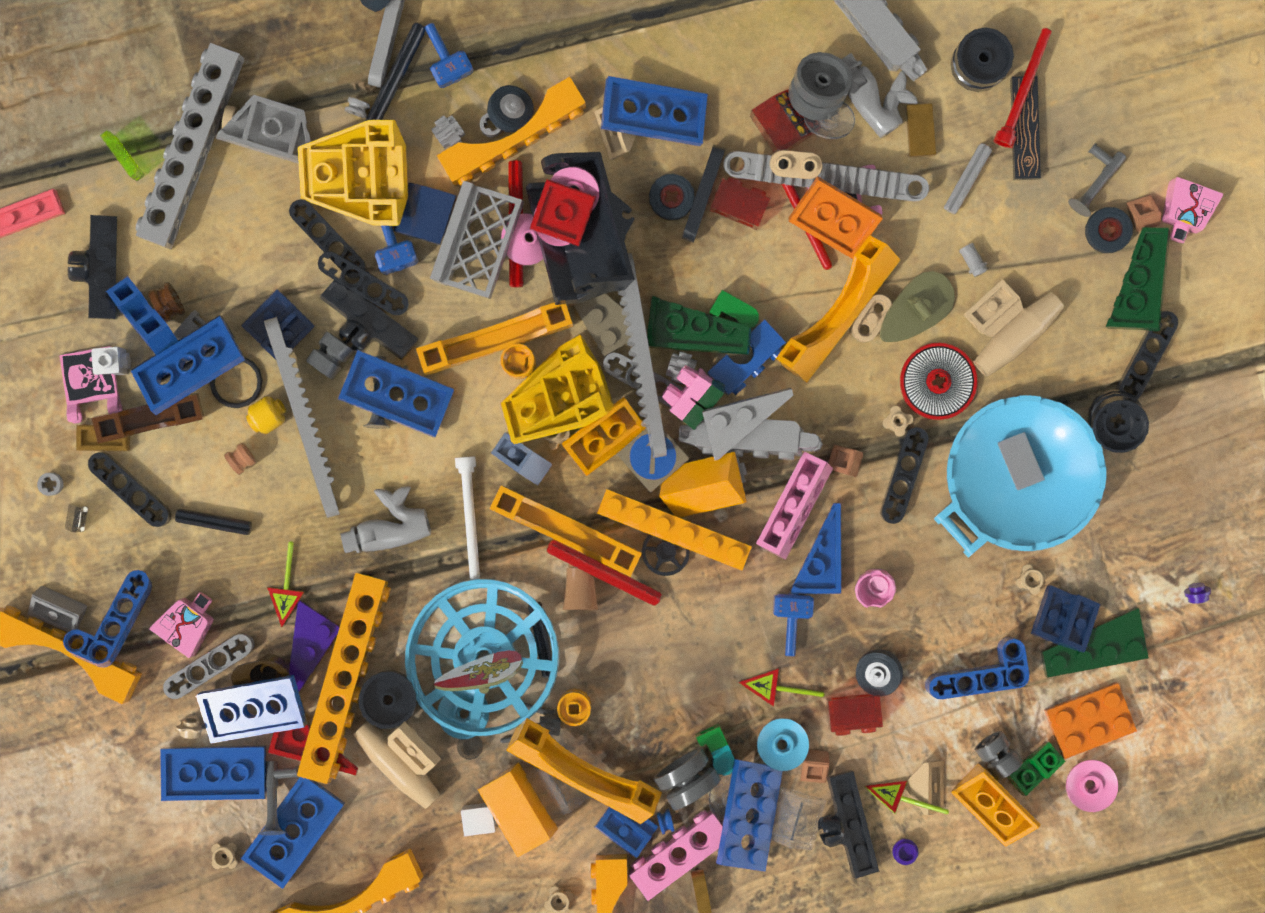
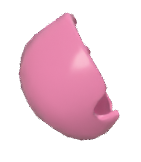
M883 569L867 570L859 576L855 586L856 598L866 608L871 606L881 608L893 599L896 592L894 578Z

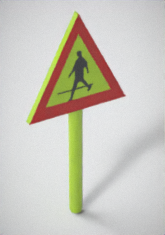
M292 541L288 543L284 589L267 587L281 627L284 626L304 594L302 591L289 590L294 544Z
M779 669L738 682L773 707L776 691L819 697L825 696V693L821 691L778 686Z
M908 781L865 786L869 792L894 814H896L900 801L949 814L948 809L903 796Z

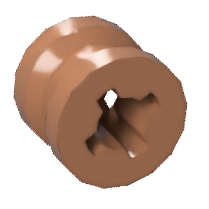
M239 443L233 452L224 454L226 461L238 475H241L247 466H253L257 463L250 450L243 443Z

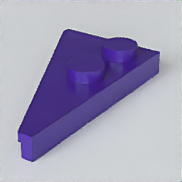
M302 600L297 604L289 674L294 675L299 692L337 637L340 628L338 624Z

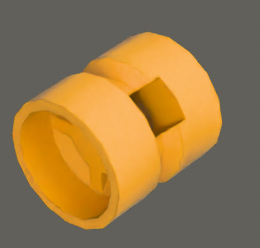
M512 344L503 350L501 366L510 377L524 379L534 371L536 359L533 352L527 346Z
M576 688L569 689L562 694L558 702L557 713L563 723L569 726H578L587 721L592 705L588 694Z

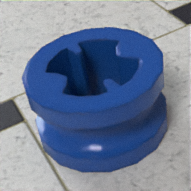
M669 808L664 813L656 812L662 835L666 834L667 830L674 832L675 829Z

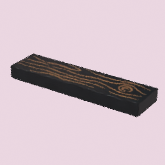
M1024 76L1010 78L1011 108ZM1038 76L1034 77L1014 129L1017 138L1012 148L1013 180H1039L1041 178Z

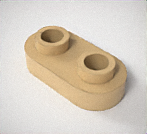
M778 150L772 154L769 166L771 171L780 177L813 179L820 174L822 161L818 155L812 152ZM781 159L788 161V165L784 169L779 167ZM808 161H812L814 164L813 169L810 171L805 169V163Z
M874 295L858 315L851 328L852 335L857 341L866 343L877 336L884 317L892 305L888 297ZM875 304L882 306L881 313L874 311ZM862 325L868 327V334L864 335L860 332Z

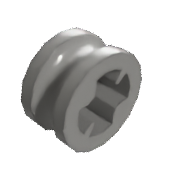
M349 97L347 100L349 106L345 107V111L352 115L366 118L367 114L365 111L370 108V105Z
M486 113L480 120L481 131L490 138L499 136L503 130L497 127L495 131H491L490 128L485 129V125H488L487 121L490 119L488 113Z
M45 473L38 479L37 487L42 494L53 496L62 491L63 480L59 474ZM48 477H50L51 481H56L57 486H53L55 490L52 492L50 488H45V482H48Z

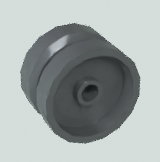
M817 52L804 57L796 69L788 90V98L792 107L800 115L811 120L822 121L831 119L838 114L852 86V74L849 67L840 58L830 53Z
M702 748L694 749L679 757L654 777V781L660 790L672 789L668 793L666 800L673 810L681 809L698 800L721 781V777L715 768H704L709 758Z

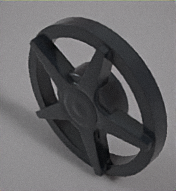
M649 534L642 545V558L648 569L661 576H670L680 572L689 560L690 550L686 549L685 559L680 565L675 559L676 550L681 546L673 545L662 539V542L657 547H647L648 541L653 537V535ZM646 550L656 553L658 562L655 569L646 558ZM671 561L678 567L670 572L658 571L663 562Z

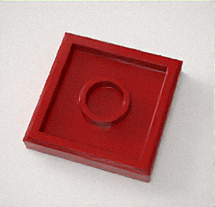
M546 179L530 230L580 246L596 196Z

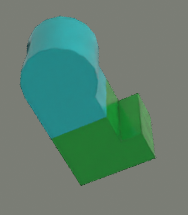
M719 724L695 734L700 747L708 745L713 756V767L717 773L724 776L731 774L734 756Z

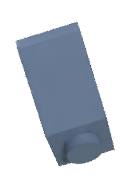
M506 432L491 452L492 455L536 485H539L552 466L549 461L524 444H513L510 435Z

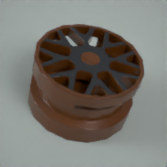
M169 282L164 283V288L149 290L148 294L154 309L166 323L172 321V317L176 316L177 313L181 316L185 314L184 306L176 290Z

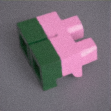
M685 365L678 373L677 379L686 386L680 391L670 384L663 392L662 397L671 405L670 411L695 430L704 419L702 410L714 407L723 396L726 385L719 380L715 381L707 376L701 368L695 371Z

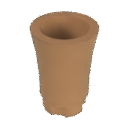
M568 564L569 568H566L565 599L562 610H599L596 598L595 577Z

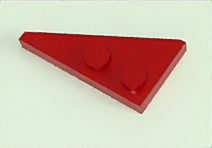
M307 724L303 728L274 732L268 753L301 761L311 726ZM320 747L317 752L318 758L321 761H328L330 757L329 750L325 747ZM339 753L336 762L340 764L339 771L357 775L359 768L347 757Z

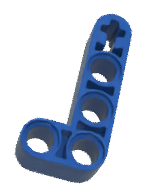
M140 570L130 572L121 585L95 636L81 630H71L65 635L63 640L66 650L73 656L97 667L105 668L112 665L152 590V582L147 574ZM142 580L144 583L143 587L137 586L136 588L133 585L135 581L140 582ZM134 593L138 597L137 599L132 596ZM132 602L133 607L129 612H120V607L123 603ZM120 625L118 635L108 636V630L111 626ZM80 637L84 639V644L81 648L72 649L74 639ZM99 649H108L105 659L96 660L95 655Z
M1002 638L997 645L999 664L932 674L926 679V691L934 698L943 700L1024 687L1029 681L1025 646L1015 638ZM1015 643L1017 647L1016 653L1008 656L1006 654L1007 645ZM1018 668L1021 673L1020 678L1012 682L1010 680V673L1013 669ZM993 672L995 675L994 683L985 685V675ZM968 676L970 680L969 686L965 689H960L958 686L960 678ZM937 681L945 685L951 684L952 688L944 686L938 692L933 689V686H936Z

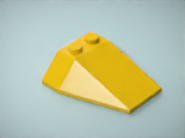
M367 120L298 147L300 195L302 200L371 225H400L408 199L406 144L395 120Z
M581 335L559 346L501 402L502 411L513 444L585 427L608 414L614 407L602 368Z

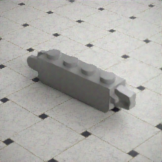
M834 0L889 71L897 72L901 69L913 81L917 80L927 71L918 55L921 50L918 47V40L913 34H908L902 27L904 24L901 18L896 13L892 14L886 7L888 5L886 0Z
M704 419L695 430L688 425L680 426L679 441L681 443L695 445L700 450H703V454L713 455ZM765 419L730 449L728 453L735 452L736 457H743V453H753L755 458H769V454L779 455V459L794 460V456H802V451L815 452L821 450L823 444L819 436L804 432L796 421Z

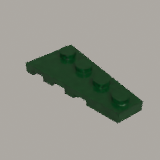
M1142 227L1131 257L1130 266L1124 275L1120 293L1114 302L1111 317L1108 318L1107 329L1160 331L1170 239L1169 228Z
M655 296L651 297L647 332L649 348L749 355L752 330L750 327L711 316L705 312L683 307L680 304L671 303Z
M1138 607L1094 627L1085 652H1079L1058 644L1040 651L1045 677L1047 678L1149 659Z

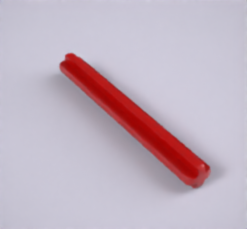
M512 160L508 163L509 196L523 200V164L519 160ZM510 202L509 215L512 214L515 204ZM509 258V285L512 288L523 287V265Z
M555 539L548 544V554L652 606H656L660 602L662 594L659 591Z

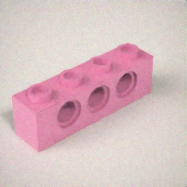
M805 451L803 452L756 544L786 560L833 470L827 462Z
M712 809L708 812L703 810L693 818L694 823L687 828L685 826L678 828L672 834L674 838L667 843L664 841L658 843L652 848L651 851L653 853L645 859L642 856L631 864L632 869L629 870V876L648 901L719 849L723 823ZM698 831L704 832L707 835L705 841L697 843L692 839L694 833ZM676 847H682L686 853L682 858H675L671 854L672 850ZM657 862L665 866V870L659 874L652 872L650 869Z

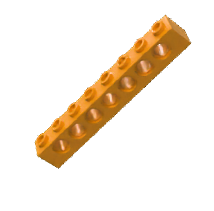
M355 573L297 776L328 784L331 782V779H336L340 764L336 763L339 753H344L347 744L344 734L346 728H351L355 715V713H351L354 702L358 703L359 694L362 689L358 687L361 677L365 678L369 663L365 662L368 652H373L376 643L373 633L375 627H380L383 619V612H380L382 602H387L391 588L387 587L388 581ZM367 595L371 596L374 600V605L370 610H364L361 606L362 598ZM359 620L364 621L367 626L366 632L363 635H357L354 632V625ZM352 645L359 649V656L354 661L350 660L346 654L347 649ZM343 671H348L352 675V681L347 686L341 684L339 676ZM336 696L344 699L345 705L341 711L335 710L332 706V700ZM329 721L334 722L337 726V733L334 736H329L325 732V725ZM320 747H325L329 750L330 757L328 761H321L318 758L317 752Z

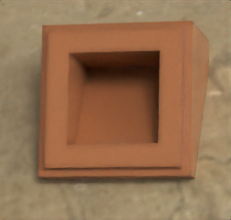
M1151 195L1126 203L1136 232H1140L1142 227H1155L1160 224L1162 213Z
M834 444L828 464L833 468L832 471L857 477L863 453Z
M808 750V754L802 762L800 781L826 783L830 764L827 751Z

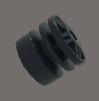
M1109 390L1096 397L1088 409L1089 425L1093 430L1096 441L1104 449L1114 453H1125L1136 449L1144 442L1149 431V420L1142 405L1133 394L1124 390ZM1117 414H1120L1122 418H1117L1116 421L1113 422L1111 417H1116Z

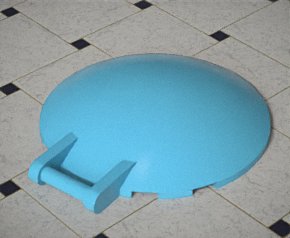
M1020 395L995 401L976 412L963 425L954 439L947 463V483L952 503L940 512L934 520L938 525L941 523L963 547L965 550L963 552L968 558L987 541L999 547L1017 551H1037L1059 545L1079 533L1089 523L1100 505L1106 485V465L1101 444L1096 441L1089 424L1078 413L1060 402L1031 395ZM1025 432L1045 480L1017 490L999 449L998 442ZM954 511L978 537L974 543L968 539L949 517Z

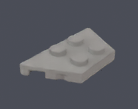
M253 95L216 136V139L299 164L298 147L311 142L309 132L307 131L304 110Z

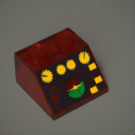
M789 89L770 97L752 109L750 113V118L773 153L778 150H792L821 130L815 120L800 115L792 107L788 98Z

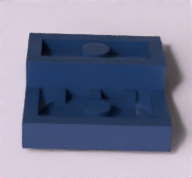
M409 182L408 199L400 225L394 226L393 231L415 239L419 238L441 245L457 196Z
M278 289L241 324V327L259 342L260 346L275 360L264 320L277 317L286 347L292 349L315 327Z
M1052 585L1046 586L1031 634L1079 652H1085L1101 604L1081 595L1070 594Z

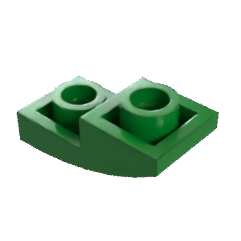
M1046 742L1025 758L1023 764L1015 772L1007 776V778L1022 796H1027L1043 779H1049L1066 761L1050 742Z

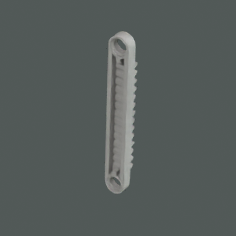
M732 151L724 160L726 172L735 178L808 188L816 179V177L813 179H801L775 175L769 166L772 155ZM741 157L744 160L742 170L735 172L730 168L732 158ZM781 159L779 167L781 169L787 167L788 161ZM812 161L805 163L807 171L813 169L814 164ZM822 162V170L818 177L843 192L920 201L927 196L929 191L927 180L916 174ZM913 181H919L922 185V190L917 195H911L908 191V186Z
M628 253L635 280L625 291H618V295L624 296L620 301V305L626 306L622 310V315L627 316L623 324L629 326L625 331V335L631 336L627 341V345L632 346L629 355L635 357L630 364L636 367L632 375L638 377L634 385L640 387L636 392V396L642 397L637 404L644 408L639 413L640 416L645 417L641 426L647 427L653 458L667 455L635 266L632 253Z
M277 317L264 320L326 516L330 518L339 515V509L331 487L334 477L327 475L331 471V467L324 465L328 458L321 456L325 448L318 447V443L322 439L315 437V433L319 430L311 425L316 420L308 416L312 412V408L305 406L309 399L302 397L306 389L299 387L303 380L296 377L300 372L299 369L293 368V365L297 362L295 358H290L293 349L286 347Z

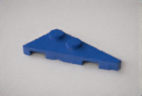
M833 503L791 587V593L841 594V503Z

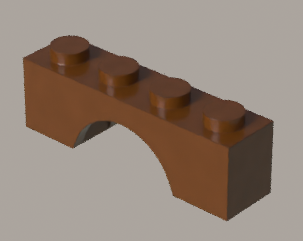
M199 393L186 396L157 415L152 413L148 404L94 416L91 419L99 444L142 432L203 420L205 417Z

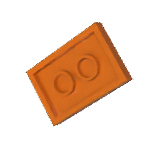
M817 176L788 219L792 224L853 259L855 253L868 236L873 233L883 217L880 213Z
M1117 682L1044 709L1064 759L1137 732Z

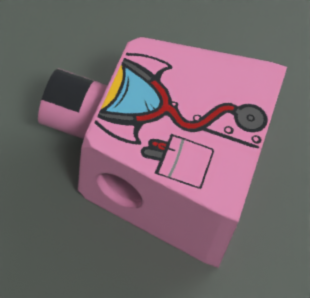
M1179 177L1169 181L1162 221L1173 226L1170 239L1178 243H1185L1188 232L1196 234L1202 231L1219 204L1223 193Z
M199 592L193 602L186 598L179 599L150 627V630L186 657H194L198 653L214 620L205 612L212 599L202 592Z

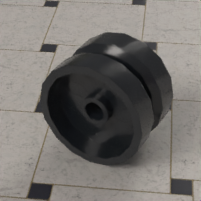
M987 27L974 29L964 36L952 54L950 63L952 75L957 83L967 90L974 92L988 91L998 85L1011 69L1014 59L1013 48L1008 38L996 29Z
M382 671L371 676L363 684L359 694V708L363 717L371 725L381 729H393L400 726L404 721L406 722L414 714L418 704L413 684L407 679V675L398 671ZM385 695H391L393 698V702L389 705L384 703Z

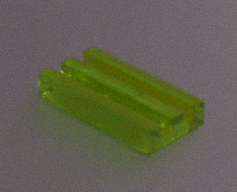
M108 130L100 135L127 174L136 181L142 179L144 173L118 137Z

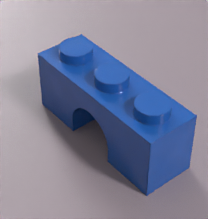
M128 276L106 291L117 308L155 355L160 354L179 342L167 323L149 305Z
M764 320L751 332L750 346L753 356L750 362L737 364L726 355L707 372V375L713 380H719L726 385L724 393L727 396L731 392L736 396L747 386L743 381L750 375L753 378L758 376L765 369L762 364L769 357L774 361L783 349L781 346L786 342Z

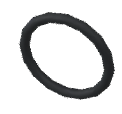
M244 357L245 360L243 362L252 367L257 377V388L253 396L248 400L240 403L228 402L217 392L215 379L210 381L212 394L219 403L226 407L242 408L248 406L257 399L262 390L263 379L260 369L253 361Z

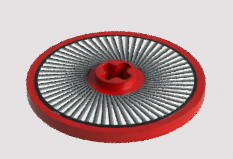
M931 343L918 348L906 359L900 373V390L906 404L918 415L932 420L949 419L963 412L972 402L977 389V374L970 358L959 348L946 343ZM936 374H938L939 378L943 377L945 379V382L941 384V389H939L938 385L933 386L932 384Z

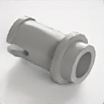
M974 243L959 250L970 269L969 274L977 277L988 270L986 267L988 263L983 262Z

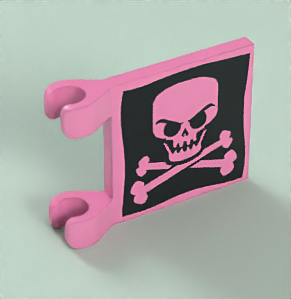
M92 350L59 355L67 403V420L74 424L82 422L83 418L79 404L107 399L108 413L123 410L119 398L116 375L93 374Z

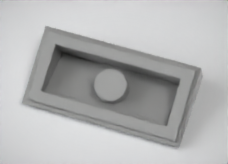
M1025 432L998 442L999 449L1017 490L1045 480Z
M40 586L32 594L28 615L66 632H70L71 630H78L87 605L47 587Z

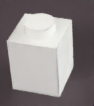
M486 803L462 807L461 816L464 836L494 833L498 824Z

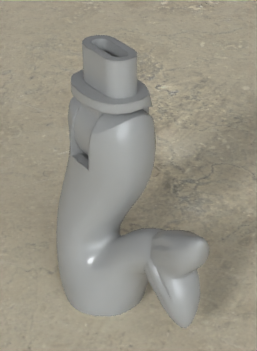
M852 53L842 58L841 60L849 67L852 74V86L848 92L849 98L880 138L885 137L903 124L898 111V104H918L916 96L909 90H906L907 79L903 71L899 73L890 91L887 93L882 107L878 85L871 71L865 66L861 67L862 62H857Z
M410 486L401 487L394 493L384 489L374 490L380 501L389 508L393 516L403 523L398 524L374 519L360 523L357 528L351 527V531L340 534L345 553L391 549L431 535L426 510L407 508L404 505L411 489Z

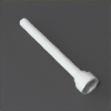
M474 456L455 458V467L458 468L462 476L470 580L480 579L472 472H474V467H476V458Z

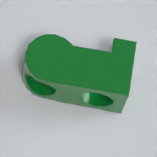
M721 290L708 314L719 317L721 313L736 321V323L748 326L751 329L759 321V314L754 307Z

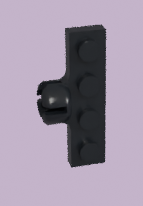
M90 215L89 249L86 251H71L68 255V265L84 266L68 267L67 275L69 280L73 282L88 284V319L115 320L116 305L106 291L116 285L117 216Z
M335 280L332 281L320 296L321 300L346 318L345 324L340 328L339 337L346 345L351 341L353 345L350 348L353 350L362 351L371 341H376L400 360H403L418 342L416 336L370 301Z
M848 770L826 777L834 805V812L818 820V830L823 829V833L820 834L822 842L830 848L838 845L845 847L853 878L857 879L880 872L854 771Z

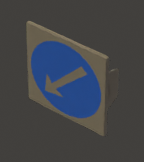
M647 428L617 453L620 459L650 493L689 460L688 456L664 429L666 456L653 458Z

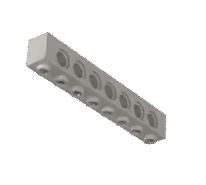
M212 43L209 44L208 49H204L201 55L200 62L202 65L199 73H195L191 82V87L193 88L190 96H187L183 102L182 111L184 112L182 117L174 125V138L171 145L168 144L164 151L163 158L165 161L162 169L159 168L155 174L154 183L156 184L153 192H150L146 197L144 215L136 223V236L170 250L175 242L222 120L224 109L229 102L244 63V58L239 53ZM216 69H221L220 77L212 80L211 73ZM212 93L210 102L203 104L201 101L203 95ZM196 117H202V124L197 128H193V120ZM192 140L193 148L188 152H184L183 145L185 142ZM179 164H183V173L179 176H175V167ZM170 188H174L175 194L173 198L166 200L165 192ZM164 212L165 220L161 224H157L155 220L157 214Z

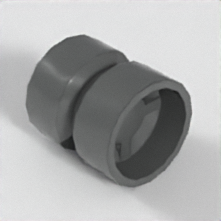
M327 331L319 341L320 348L313 349L306 361L333 380L342 369L340 363L347 362L354 350Z
M997 731L978 743L974 749L983 762H988L987 769L996 780L1009 776L1023 764V760L1016 750L1009 748L1011 743L1003 731Z

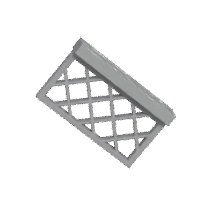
M463 181L430 279L445 286H451L491 299L524 201ZM480 195L489 196L492 205L480 211L478 206ZM507 202L515 204L512 214L504 218L499 207ZM495 209L500 220L487 226L483 215ZM480 218L484 229L472 235L469 229L470 224ZM503 225L506 231L505 236L495 243L490 231ZM487 234L492 245L479 251L475 240ZM471 242L476 253L463 259L461 254L462 247ZM495 250L497 255L496 262L487 267L482 256ZM478 258L483 270L471 275L466 264ZM463 267L468 278L459 283L451 281L454 271ZM486 274L489 280L486 291L477 289L474 282L475 279Z

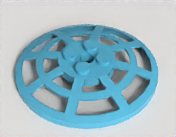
M476 579L461 582L436 595L424 606L415 619L406 644L407 679L414 686L418 704L429 717L441 726L470 736L501 734L518 727L526 718L530 719L549 697L559 668L557 635L545 610L533 597L523 590L496 580ZM487 588L486 604L472 605L456 612L447 601L454 595L467 590ZM498 590L507 591L518 596L528 603L534 611L523 620L513 611L498 606ZM439 607L448 620L438 631L433 646L417 644L424 624ZM486 612L484 627L470 630L463 621V618L468 615ZM496 613L508 617L517 626L507 635L495 629ZM540 619L546 626L550 637L552 661L538 659L536 642L530 628ZM455 626L462 635L454 649L442 648L445 636ZM523 634L525 635L529 645L530 658H522L523 665L521 668L528 669V673L521 686L515 691L507 680L489 688L492 689L499 686L507 696L505 700L483 705L485 694L481 693L479 689H475L473 703L461 699L453 691L435 689L427 696L423 693L417 678L416 655L431 657L432 673L436 680L442 676L440 658L453 659L455 669L478 659V655L482 651H488L490 654L507 650L515 651L512 643ZM536 670L550 671L549 680L543 693L528 710L520 697L531 685ZM446 696L455 705L471 711L468 726L460 725L447 719L432 704ZM511 704L520 716L514 721L501 726L479 728L482 713L498 711Z

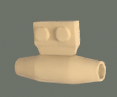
M1002 279L964 314V317L981 334L992 337L973 361L976 368L988 377L1013 361L1048 329L1063 310V303L1056 295L1048 293L1023 309L1020 297Z
M368 721L353 734L369 759L401 792L425 809L438 798L440 793L426 773L441 758L405 721L390 736L380 728L371 725Z

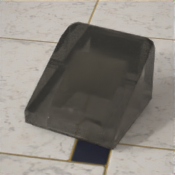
M69 504L65 523L66 530L75 533L84 531L88 512L87 506Z

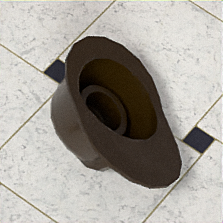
M275 654L262 655L257 661L238 665L231 675L232 684L235 686L290 676V662L287 659L283 660Z

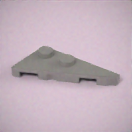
M792 388L702 410L714 460H719L793 396Z

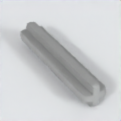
M981 143L977 147L944 206L947 212L951 214L958 212L992 152V149L986 144Z

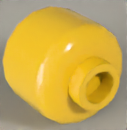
M264 396L248 407L246 419L256 433L260 431L263 434H268L285 422L284 413L286 408L280 399L274 400L270 396Z

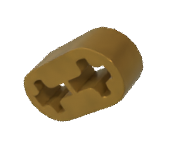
M704 869L691 871L698 912L712 913Z

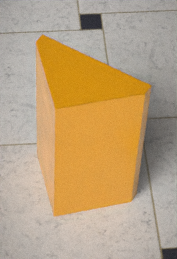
M625 397L613 404L614 407L608 414L581 428L562 443L563 447L586 476L620 452L646 429V427L641 426L642 421Z
M735 452L726 453L719 460H714V457L683 464L662 483L659 497L671 512L679 518L747 503Z
M519 762L478 789L517 857L547 842L558 830L554 820Z
M977 764L951 791L1005 847L1041 826L980 764Z

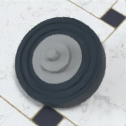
M506 85L498 88L491 95L487 105V112L490 120L497 128L505 132H516L533 117L534 104L531 97L523 89L513 85Z

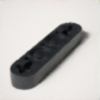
M713 144L683 232L682 239L692 243L695 241L726 148Z
M300 199L290 205L289 214L291 218L323 252L330 251V246L334 242H341L344 247L341 256L344 258L348 256L355 264L360 262L359 267L367 270L364 260L311 204ZM307 206L305 212L313 220L308 223L302 216L296 217L298 214L297 207L305 208ZM321 223L325 225L326 233L318 238L313 235L312 230L316 224ZM331 256L330 259L334 263L335 258ZM343 262L341 267L336 266L342 271L347 264ZM347 270L345 273L350 279H360L359 272L355 273L353 271L349 273V270Z
M326 251L320 255L318 267L325 275L393 315H402L407 311L409 306L408 298L401 291L336 252ZM333 256L335 258L334 263L340 267L342 262L347 264L343 268L340 277L335 275L338 270L334 267H330L329 270L324 268L325 262L322 261L324 257L329 259ZM355 269L359 272L360 279L357 283L351 284L346 281L345 273L347 270ZM371 283L381 285L382 293L380 296L372 297L368 294L367 288ZM387 289L392 291L389 294L391 298H402L403 308L392 309L393 304L387 299L385 304L380 302L385 297Z
M1162 312L1161 319L1169 318L1167 322L1170 324V327L1164 328L1160 335L1146 330L1116 390H1124L1123 388L1130 386L1134 379L1141 380V383L1135 382L1131 389L1135 392L1134 397L1137 400L1140 398L1177 329L1178 318L1173 312ZM1151 338L1159 342V350L1155 353L1150 352L1146 346L1147 341ZM1138 361H1143L1147 365V372L1142 376L1138 375L1134 369Z
M911 428L906 431L880 509L881 518L887 523H899L905 516L928 444V434L922 428ZM916 432L919 433V437L922 439V443H917L914 449L915 451L919 450V455L913 452H905L906 447L911 449L913 441L909 437L910 435H915ZM905 456H911L915 460V466L910 471L904 470L901 466V461ZM899 480L907 484V491L903 495H897L893 490V485ZM890 495L895 499H904L903 504L897 503L896 511L899 512V515L893 516L892 520L889 519V514L886 513V509L892 508L894 501H889Z
M98 452L90 456L88 468L91 473L149 525L162 527L169 523L172 514L168 506L111 455ZM105 459L104 465L112 470L116 467V470L109 474L105 469H97L98 463L96 460ZM118 474H123L127 479L125 487L121 489L114 485V478ZM137 491H142L146 496V501L141 506L133 502V495ZM153 501L154 504L151 505V507L155 511L162 510L163 513L161 516L164 519L163 521H155V514L151 510H146V512H144L143 510L149 507Z

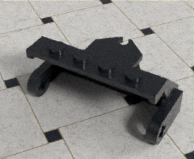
M601 152L554 153L544 157L541 160L544 174L554 175L559 170L567 167H579L588 171L596 179L599 186V200L591 211L580 246L573 244L554 246L546 243L538 235L555 305L576 304L609 292L625 291L635 280L625 245L626 234L635 219L634 217L630 219L623 217L622 212L630 214L632 209L611 192ZM545 182L529 183L526 186L533 217ZM571 186V188L579 190L577 186Z

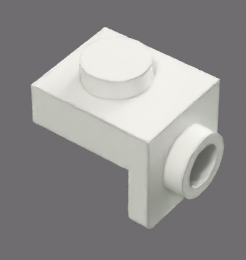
M120 347L92 349L93 374L128 375L127 369L131 366L129 353H126V349Z

